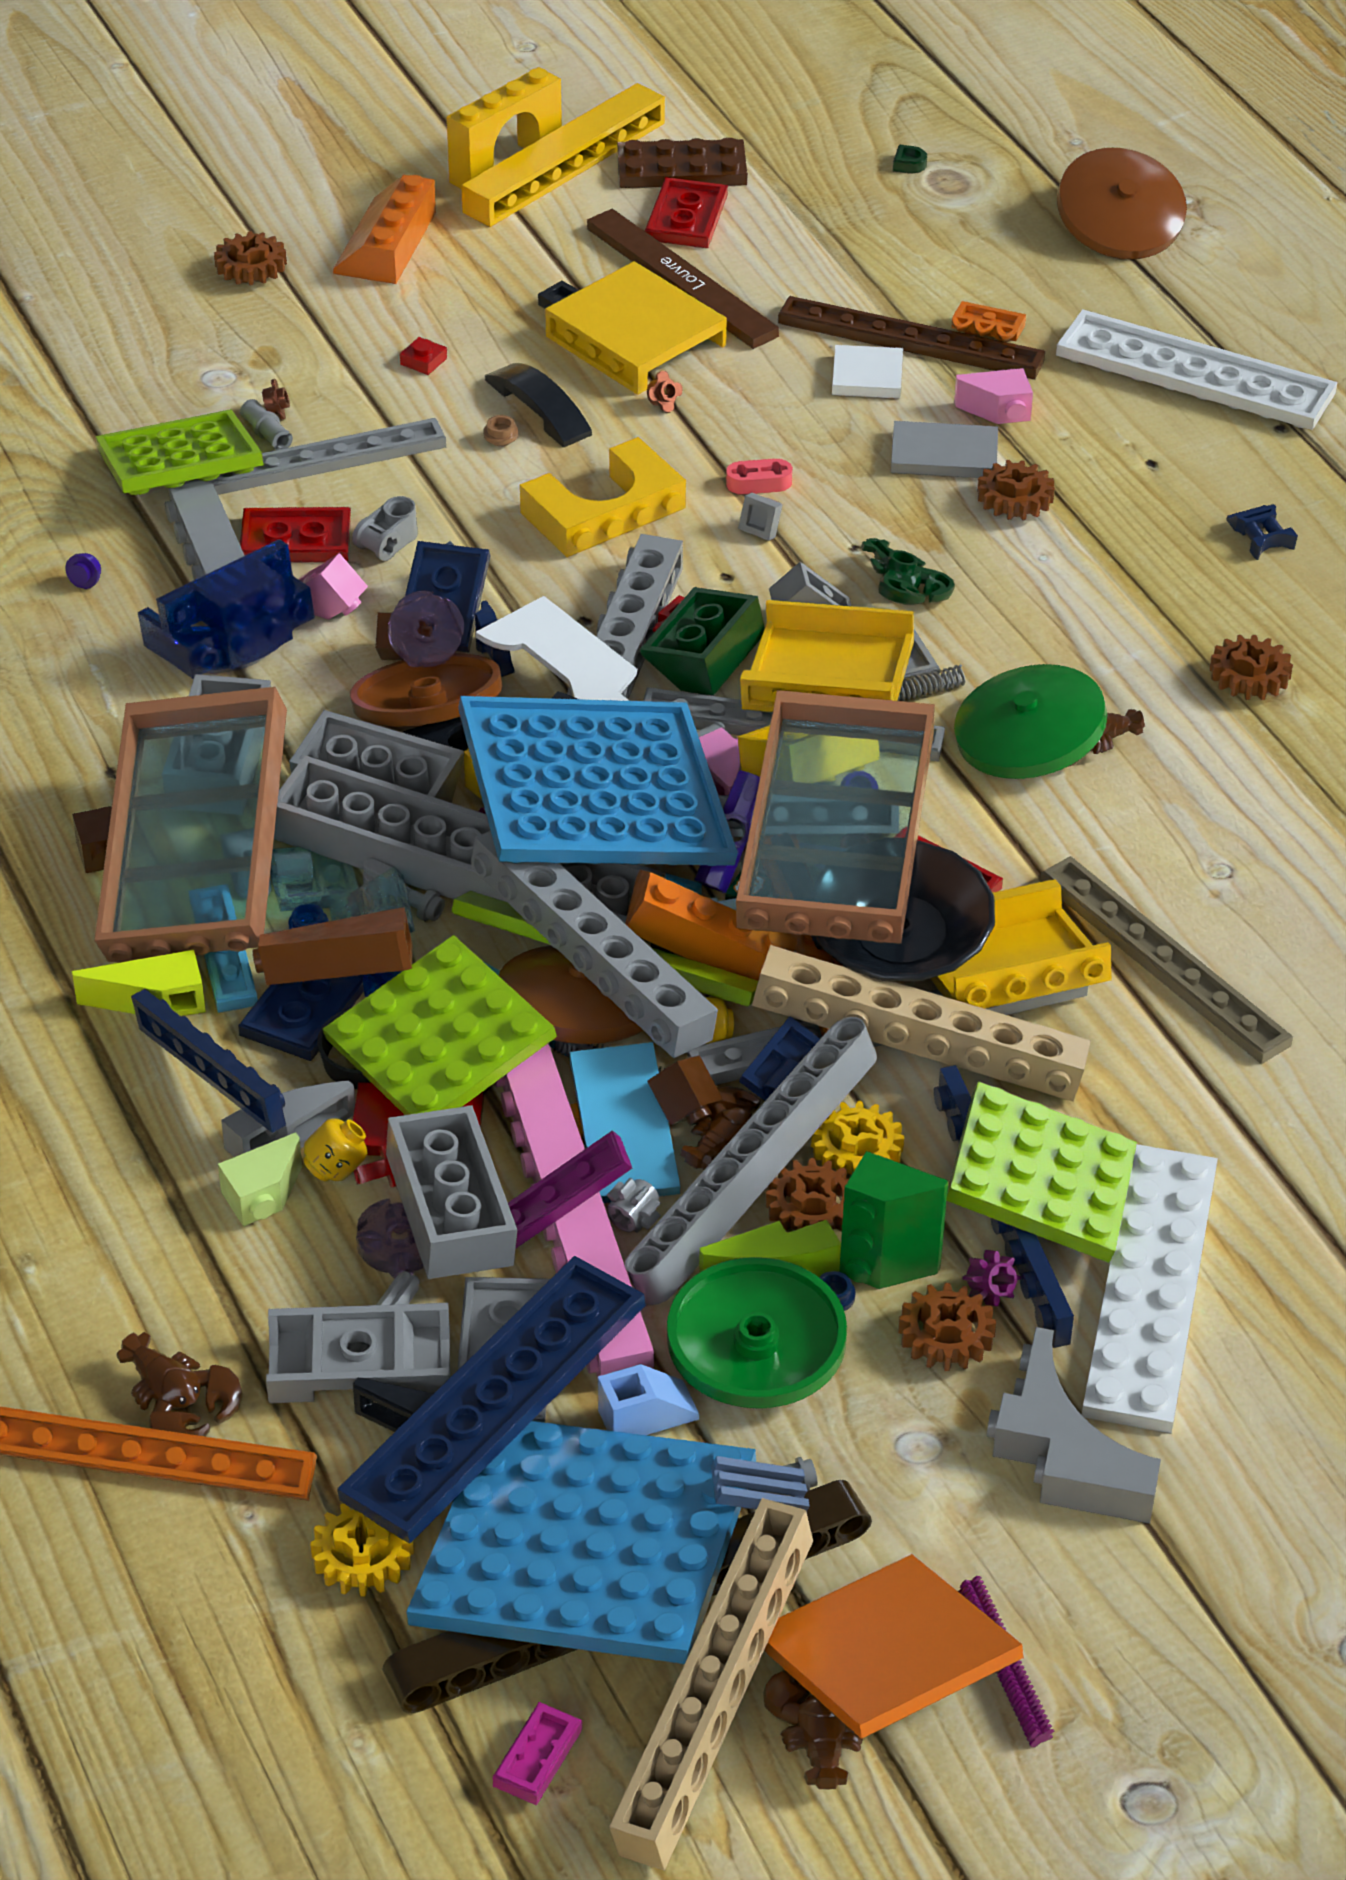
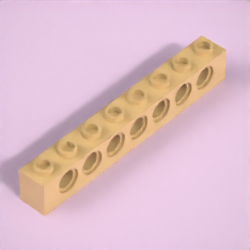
M770 945L761 970L752 1006L788 1017L791 1016L792 1018L828 1029L839 1020L848 1017H858L865 1023L872 1042L952 1066L956 1065L962 1069L1073 1102L1085 1069L1091 1040L897 982L882 981L843 966Z
M765 1498L761 1499L609 1826L620 1857L665 1871L813 1543L806 1510Z

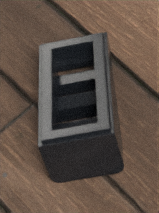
M359 1377L353 1382L355 1413L393 1432L401 1427L433 1395V1393Z

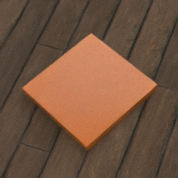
M913 1554L779 1617L764 1649L774 1661L861 1739L1024 1658L1022 1643Z

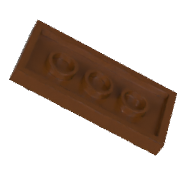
M694 138L684 141L661 139L659 141L628 140L626 142H617L620 188L662 187L666 177L728 186L747 185L748 174L744 139L723 138L721 140H703Z

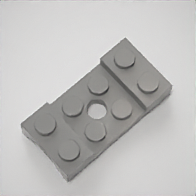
M448 1303L268 1309L269 1374H266L269 1403L314 1402V1391L353 1389V1382L358 1377L434 1394L450 1378ZM355 1342H364L370 1345L367 1350L359 1353L347 1349L349 1345Z

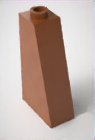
M405 907L261 934L258 948L253 949L252 952L256 972H264L266 985L409 970L412 969L413 945Z

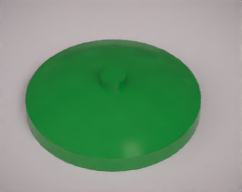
M1029 665L998 674L974 689L958 709L954 722V732L963 758L977 770L1000 778H1034L1064 769L1080 760L1093 749L1106 728L1107 709L1100 687L1085 673L1061 665Z
M749 1257L733 1259L713 1265L695 1275L680 1289L672 1302L668 1314L667 1344L670 1357L678 1372L691 1386L702 1394L732 1406L760 1409L780 1407L800 1401L814 1394L830 1381L840 1367L846 1350V1315L834 1291L812 1272L793 1263L778 1259Z

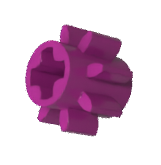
M985 1250L984 1260L973 1257L969 1258L971 1265L966 1275L962 1276V1280L967 1281L968 1286L972 1289L969 1297L972 1298L977 1294H981L984 1304L991 1306L999 1305L1000 1296L1014 1298L1013 1290L1016 1287L1017 1281L1021 1279V1276L1017 1275L1012 1267L1014 1258L1000 1257L999 1252L994 1250Z

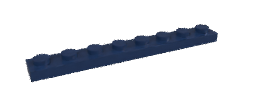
M953 1065L940 1068L939 1086L934 1087V1100L937 1109L940 1112L944 1111L948 1118V1131L952 1141H958L960 1144L971 1096L957 1066ZM990 1218L995 1234H1001L1004 1239L1006 1257L1015 1259L1012 1267L1016 1266L1021 1276L1020 1286L1026 1299L1031 1298L1034 1304L1038 1328L1054 1330L1053 1348L1070 1345L1074 1315L1037 1236Z

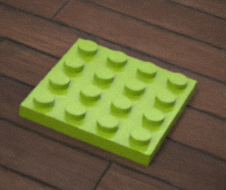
M232 409L95 436L98 451L124 494L141 495L149 492L150 488L159 486L176 488L184 485L185 481L194 479L210 481L217 479L220 476L219 474L228 472L245 474L253 471L254 467L264 465L261 450Z
M452 935L413 963L412 969L402 971L323 1028L326 1039L360 1070L404 1115L464 1106L557 1037L554 1026L455 935Z
M978 1081L972 1094L950 1178L947 1201L1110 1263L1116 1251L1137 1142L1125 1138L1119 1133L1109 1132L1086 1123L1082 1119L1070 1117L1049 1109L1040 1103L1028 1101L1007 1093L1001 1088L992 1087Z

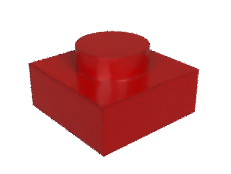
M421 337L414 340L400 353V365L426 375L432 373L447 359V347Z

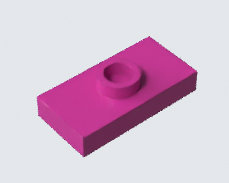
M538 1702L492 1777L493 1787L537 1806L580 1735L582 1720Z

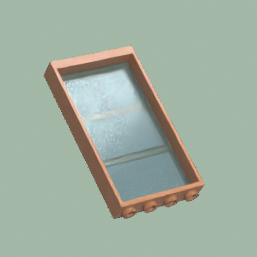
M276 687L126 703L94 940L108 962L121 963L194 950L195 955H205L208 952L227 950L240 952L248 948H258L259 937L261 934H264L287 715V708Z
M777 690L736 898L737 928L901 944L934 735L935 704Z

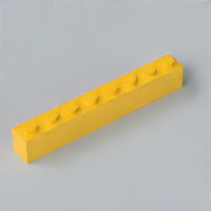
M639 83L625 89L462 184V213L488 227H492L617 152V142L638 140L665 124V96Z

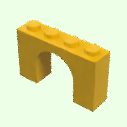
M537 67L448 115L449 183L461 189L462 184L494 166V146L497 136L504 124L516 114L517 143L522 148H526L562 127L561 78L549 73L545 69Z
M637 437L609 448V477L626 492L624 495L603 501L583 499L571 493L551 473H547L520 484V513L562 554L569 557L685 509L686 479L642 439Z

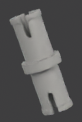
M255 399L244 402L240 409V414L253 426V431L258 437L266 439L276 450L285 449L291 445L293 440L292 434L280 424L277 415L271 411H266Z

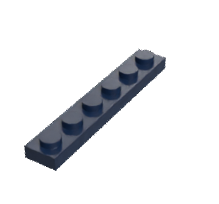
M146 989L131 996L138 1026L143 1033L271 1133L286 1126L283 1113L285 1099L275 1084L270 1085L258 1075L254 1068L246 1067L236 1059L229 1049L224 1050L214 1042L208 1033H202L194 1027L186 1016H180L173 1011L164 999L159 1000Z

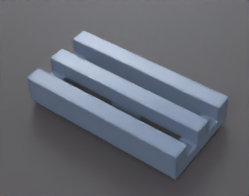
M716 1456L711 1465L716 1504L757 1509L761 1499L765 1498L804 1509L806 1512L810 1507L809 1499L804 1498L807 1493L806 1484L802 1483L805 1477L804 1469Z

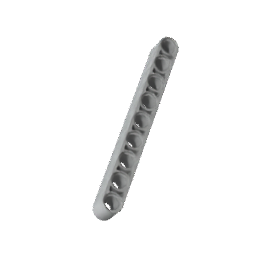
M858 1017L844 1018L837 1021L628 1255L625 1260V1268L635 1289L644 1293L645 1304L656 1305L665 1302L679 1289L699 1266L700 1248L718 1242L726 1235L877 1060V1053L862 1019Z

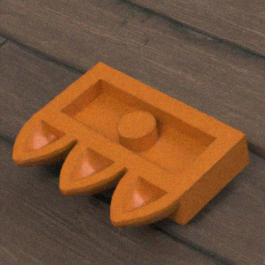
M962 301L952 317V328L958 332L963 331L966 334H979L981 337L986 335L992 336L999 341H1017L1025 327L1026 314Z

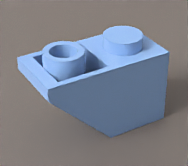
M642 1364L598 1376V1412L607 1431L649 1435L699 1420V1412L684 1381Z

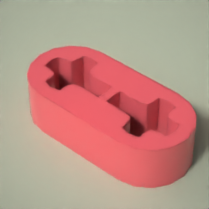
M783 459L734 462L726 470V487L729 491L736 494L785 491L792 485L793 467L791 463Z

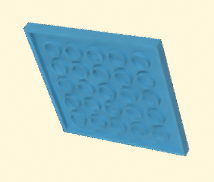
M460 696L458 710L499 862L735 865L738 852L686 702Z
M531 1421L453 1500L406 1611L408 1625L685 1664L700 1632L741 1507L716 1504L711 1465L716 1456L756 1462V1450Z

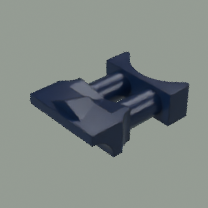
M1274 504L1263 505L1227 515L1226 517L1234 531L1239 532L1243 536L1247 535L1252 542L1249 551L1256 560H1259L1262 552L1272 547L1295 549L1298 535L1292 527L1286 529L1281 527L1276 520L1277 513ZM1265 528L1268 534H1264L1261 529Z
M486 600L481 602V610L475 613V632L498 620L494 610ZM476 638L477 651L482 654L487 652L490 658L498 664L501 677L515 673L510 651L491 647Z

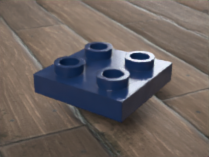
M789 1016L745 1070L739 1082L766 1101L816 1045L820 1038Z

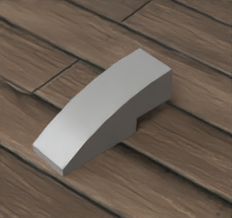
M349 1081L331 1082L297 1088L282 1093L285 1099L283 1113L286 1126L273 1133L240 1109L221 1120L224 1149L233 1157H236L295 1132L300 1137V1146L303 1148L305 1141L327 1119L337 1118L346 1121L354 1115V1085Z

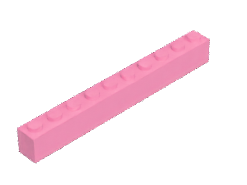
M549 1043L494 1083L496 1088L503 1087L504 1092H501V1102L505 1117L512 1116L514 1122H511V1133L515 1147H522L524 1153H521V1164L525 1178L532 1177L535 1184L585 1149ZM600 1192L543 1230L545 1240H553L555 1246L551 1248V1254L556 1273L573 1256H576L631 1286ZM641 1312L586 1366L589 1374L596 1373L598 1378V1376L639 1364L654 1369V1350Z

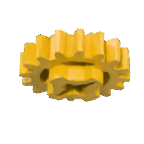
M857 1101L855 1108H849L845 1102H841L840 1111L836 1112L834 1110L812 1135L811 1147L814 1148L813 1158L815 1160H822V1166L828 1160L832 1161V1168H835L836 1171L844 1167L847 1169V1174L851 1175L866 1151L900 1163L901 1153L904 1148V1135H901L902 1124L901 1122H893V1113L891 1111L882 1115L879 1114L878 1104H874L870 1109H866L862 1101Z
M344 1503L340 1504L341 1514L339 1516L329 1512L324 1514L325 1526L315 1525V1540L310 1542L315 1572L316 1574L324 1573L326 1586L329 1587L336 1582H340L341 1594L345 1595L350 1591L351 1587H358V1592L362 1597L366 1596L367 1589L370 1586H374L380 1593L385 1592L384 1581L390 1580L398 1584L401 1581L400 1570H410V1555L414 1554L413 1541L410 1544L359 1511L351 1510ZM365 1543L363 1545V1552L360 1553L359 1551H361V1544Z

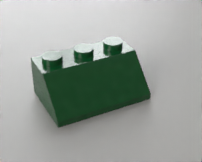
M693 587L641 647V655L679 690L714 696L762 637L765 627L758 596Z

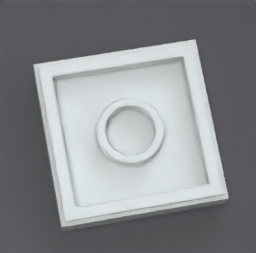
M835 345L832 395L899 399L901 395L903 348Z

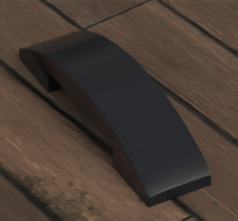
M512 363L485 375V381L502 396L506 397L514 394L543 419L544 431L563 448L592 436L591 427L575 403L560 386L538 369L522 363Z

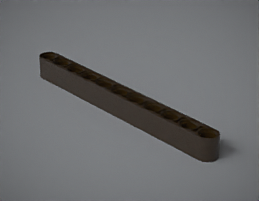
M846 1480L832 1481L807 1491L804 1498L809 1499L810 1507L807 1510V1516L813 1538V1543L806 1559L861 1537L871 1526L872 1519L851 1484ZM755 1512L737 1519L712 1596L717 1595ZM447 1631L393 1653L384 1662L382 1670L402 1710L406 1713H417L578 1649Z

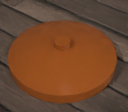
M1101 148L1079 156L1065 170L1057 192L1059 215L1069 232L1088 248L1100 254L1119 259L1147 258L1167 249L1180 234L1187 213L1186 197L1176 177L1154 158L1125 148Z
M443 653L409 658L374 670L355 683L351 689L350 698L354 714L365 722L395 727L418 726L460 717L458 710L460 696L497 697L503 685L500 668L493 660L474 654Z
M551 945L531 949L515 956L499 972L498 976L554 1026L557 1035L553 1039L555 1041L576 1044H600L623 1040L644 1031L634 1021L630 1020L624 1011L608 996L603 995L599 988L582 972H579L557 948Z

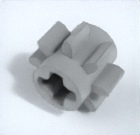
M629 1178L625 1184L619 1181L607 1194L608 1198L612 1201L607 1206L609 1218L615 1226L623 1231L631 1232L634 1230L638 1233L642 1227L649 1230L661 1216L656 1211V1208L661 1204L656 1189L644 1180Z

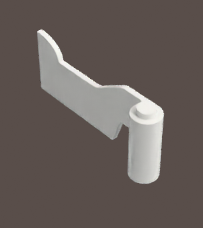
M545 596L476 631V638L491 647L506 651H516L523 648L567 683L572 696L577 699L629 701L621 693L637 676L638 669Z

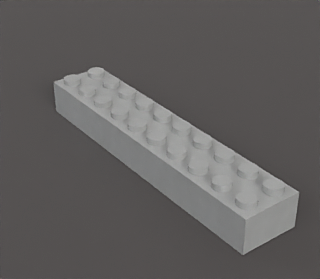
M306 755L279 790L274 840L361 869L364 868V861L366 859L374 858L393 867L392 879L427 891L432 889L440 895L451 899L473 891L502 900L498 893L471 869L474 839L476 836L490 831L488 819L484 813ZM559 863L623 923L626 922L636 877L640 869L666 879V873L640 864Z

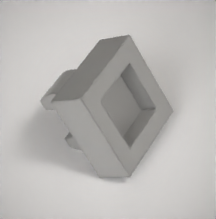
M755 493L745 495L738 529L768 541L775 538L783 504Z

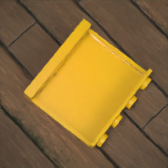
M635 261L545 308L546 337L637 395L647 390L649 371L704 340L709 339L722 348L726 346L727 318Z
M776 600L766 601L767 623L751 670H743L740 678L743 710L773 712L777 690L898 700L914 644V611Z
M1056 879L992 892L995 897V926L982 950L955 971L930 978L944 997L985 1009L1112 981L1111 944L1106 942L1092 945L1062 909L1061 885Z

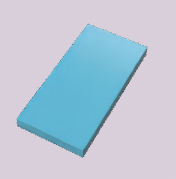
M653 1042L570 1052V1065L585 1149L613 1130L621 1137L633 1168L599 1191L603 1203H611L612 1201L608 1198L607 1194L619 1181L625 1184L629 1178L633 1180L641 1179L650 1183L656 1189L659 1197L680 1194L681 1186L669 1123L647 1080L659 1073Z

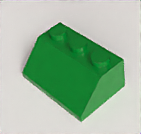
M866 1151L844 1187L839 1272L855 1282L864 1283L878 1289L937 1274L941 1268L948 1180Z

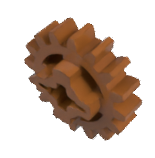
M250 231L247 233V236L243 237L236 233L234 239L224 238V245L217 244V252H214L217 274H224V280L226 281L234 278L238 285L242 282L253 285L256 280L264 284L268 277L276 279L278 278L277 272H284V265L287 264L284 243L277 242L275 236L265 238L264 232L254 234Z
M1006 460L1005 466L993 463L992 470L984 469L983 476L978 478V502H984L983 509L985 510L993 508L994 516L996 517L1002 513L1007 514V520H1012L1013 517H1020L1022 520H1026L1027 514L1039 517L1040 510L1048 511L1050 503L1054 501V478H1048L1049 472L1047 470L1038 472L1037 464H1033L1030 467L1025 466V461L1023 460L1019 463H1012L1010 460Z
M1237 635L1236 642L1226 638L1224 639L1223 646L1216 645L1214 654L1211 655L1212 681H1219L1218 688L1220 690L1230 688V696L1234 697L1239 693H1243L1246 700H1250L1252 696H1258L1261 700H1265L1266 693L1269 692L1271 695L1278 696L1280 688L1287 689L1293 664L1290 663L1291 655L1283 653V645L1271 646L1272 639L1270 638L1265 639L1263 642L1258 641L1257 635H1252L1251 639H1245L1242 635Z
M814 1158L809 1159L808 1166H802L797 1160L792 1161V1170L789 1171L783 1168L778 1174V1178H774L768 1186V1191H766V1208H769V1220H779L785 1231L790 1228L797 1230L827 1220L833 1231L837 1229L842 1232L844 1187L849 1180L846 1179L847 1169L843 1167L833 1171L832 1161L829 1160L823 1166H817ZM786 1196L790 1197L789 1203L785 1200ZM837 1196L839 1197V1199H840V1201H841L840 1204H838V1203L836 1202V1197H837Z
M950 1283L944 1284L943 1291H937L931 1284L927 1285L925 1296L915 1291L912 1293L911 1303L904 1302L902 1305V1315L899 1316L898 1333L902 1334L901 1345L903 1348L912 1347L911 1358L913 1360L919 1359L922 1356L926 1357V1367L928 1368L933 1367L936 1362H941L944 1371H950L951 1363H958L963 1370L968 1369L969 1358L980 1363L983 1360L984 1351L992 1350L993 1337H995L996 1320L992 1319V1306H982L983 1296L981 1294H977L972 1298L967 1296L968 1287L966 1286L955 1292L952 1291ZM920 1321L923 1322V1330H922V1331H921V1329H920V1327H919V1325H918V1323H919ZM972 1323L976 1328L975 1333L972 1331Z

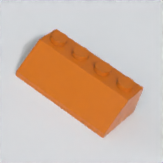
M402 175L375 196L335 264L333 274L397 284L436 213L435 180L423 178L419 175Z
M640 869L637 874L625 924L644 940L687 959L758 981L770 945L792 952L795 950L797 938L790 934L737 928L736 910L654 873Z

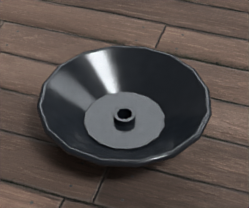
M884 840L850 850L845 855L903 860L906 841ZM917 841L901 944L844 938L837 939L824 936H816L824 951L846 968L882 981H923L955 971L982 950L995 926V897L981 872L957 853L923 841ZM826 867L809 895V901L895 909L901 874Z

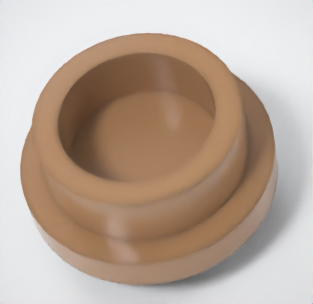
M496 415L488 419L487 425L483 429L484 438L495 446H506L517 439L518 427L511 417Z

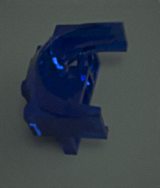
M281 539L157 598L159 614L149 607L137 612L144 646L176 666L192 679H194L195 674L230 672L256 664L273 653L281 645L292 640L294 628L315 618L310 587L293 576L289 547ZM202 621V622H204L205 624H207L208 626H192V625H194V624H196V623Z

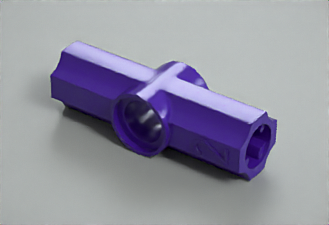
M738 770L723 807L727 822H737L743 830L741 840L734 842L738 852L735 865H700L694 881L726 893L748 841L760 780L759 776Z

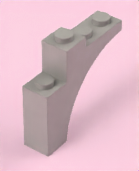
M1036 1327L1033 1344L1023 1345L1019 1370L1027 1371L1025 1379L1017 1378L1013 1395L1003 1393L1000 1411L991 1409L987 1437L995 1438L993 1457L1035 1464L1034 1483L1042 1484L1040 1503L1150 1524L1161 1459L1138 1453L1115 1442L1091 1425L1077 1411L1064 1392L1056 1374L1052 1350L1054 1330Z

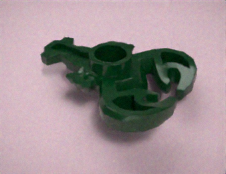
M870 538L862 542V550L872 552L875 555L870 561L876 573L883 575L880 578L878 591L886 599L899 604L916 605L924 603L925 597L928 596L929 602H940L949 599L955 588L953 579L945 573L923 568L926 563L915 555L906 551L889 548L890 542L885 539ZM920 584H925L923 594L919 593L918 590Z

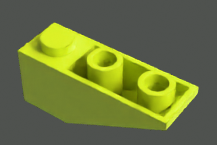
M194 950L72 971L76 1002L79 1005L135 1014L131 996L146 989L159 1000L164 999L170 1008L180 1016L206 1012L203 984Z

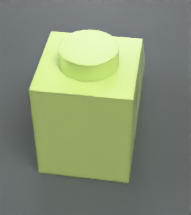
M295 1132L218 1163L221 1193L243 1226L266 1219L272 1214L283 1210L302 1168L300 1137Z

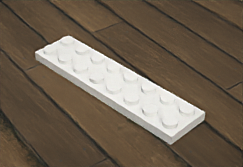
M1083 309L1060 339L1056 349V356L1069 359L1075 363L1087 364L1106 372L1118 373L1137 381L1149 382L1168 390H1176L1196 396L1199 399L1214 401L1233 409L1245 410L1259 414L1264 418L1276 419L1298 428L1313 430L1336 394L1337 382Z
M1136 1144L1116 1251L1109 1266L1082 1416L1084 1418L1172 1434L1218 1158Z

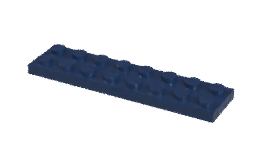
M573 1256L337 1488L339 1501L355 1511H359L376 1524L410 1544L646 1306L644 1293L586 1261Z

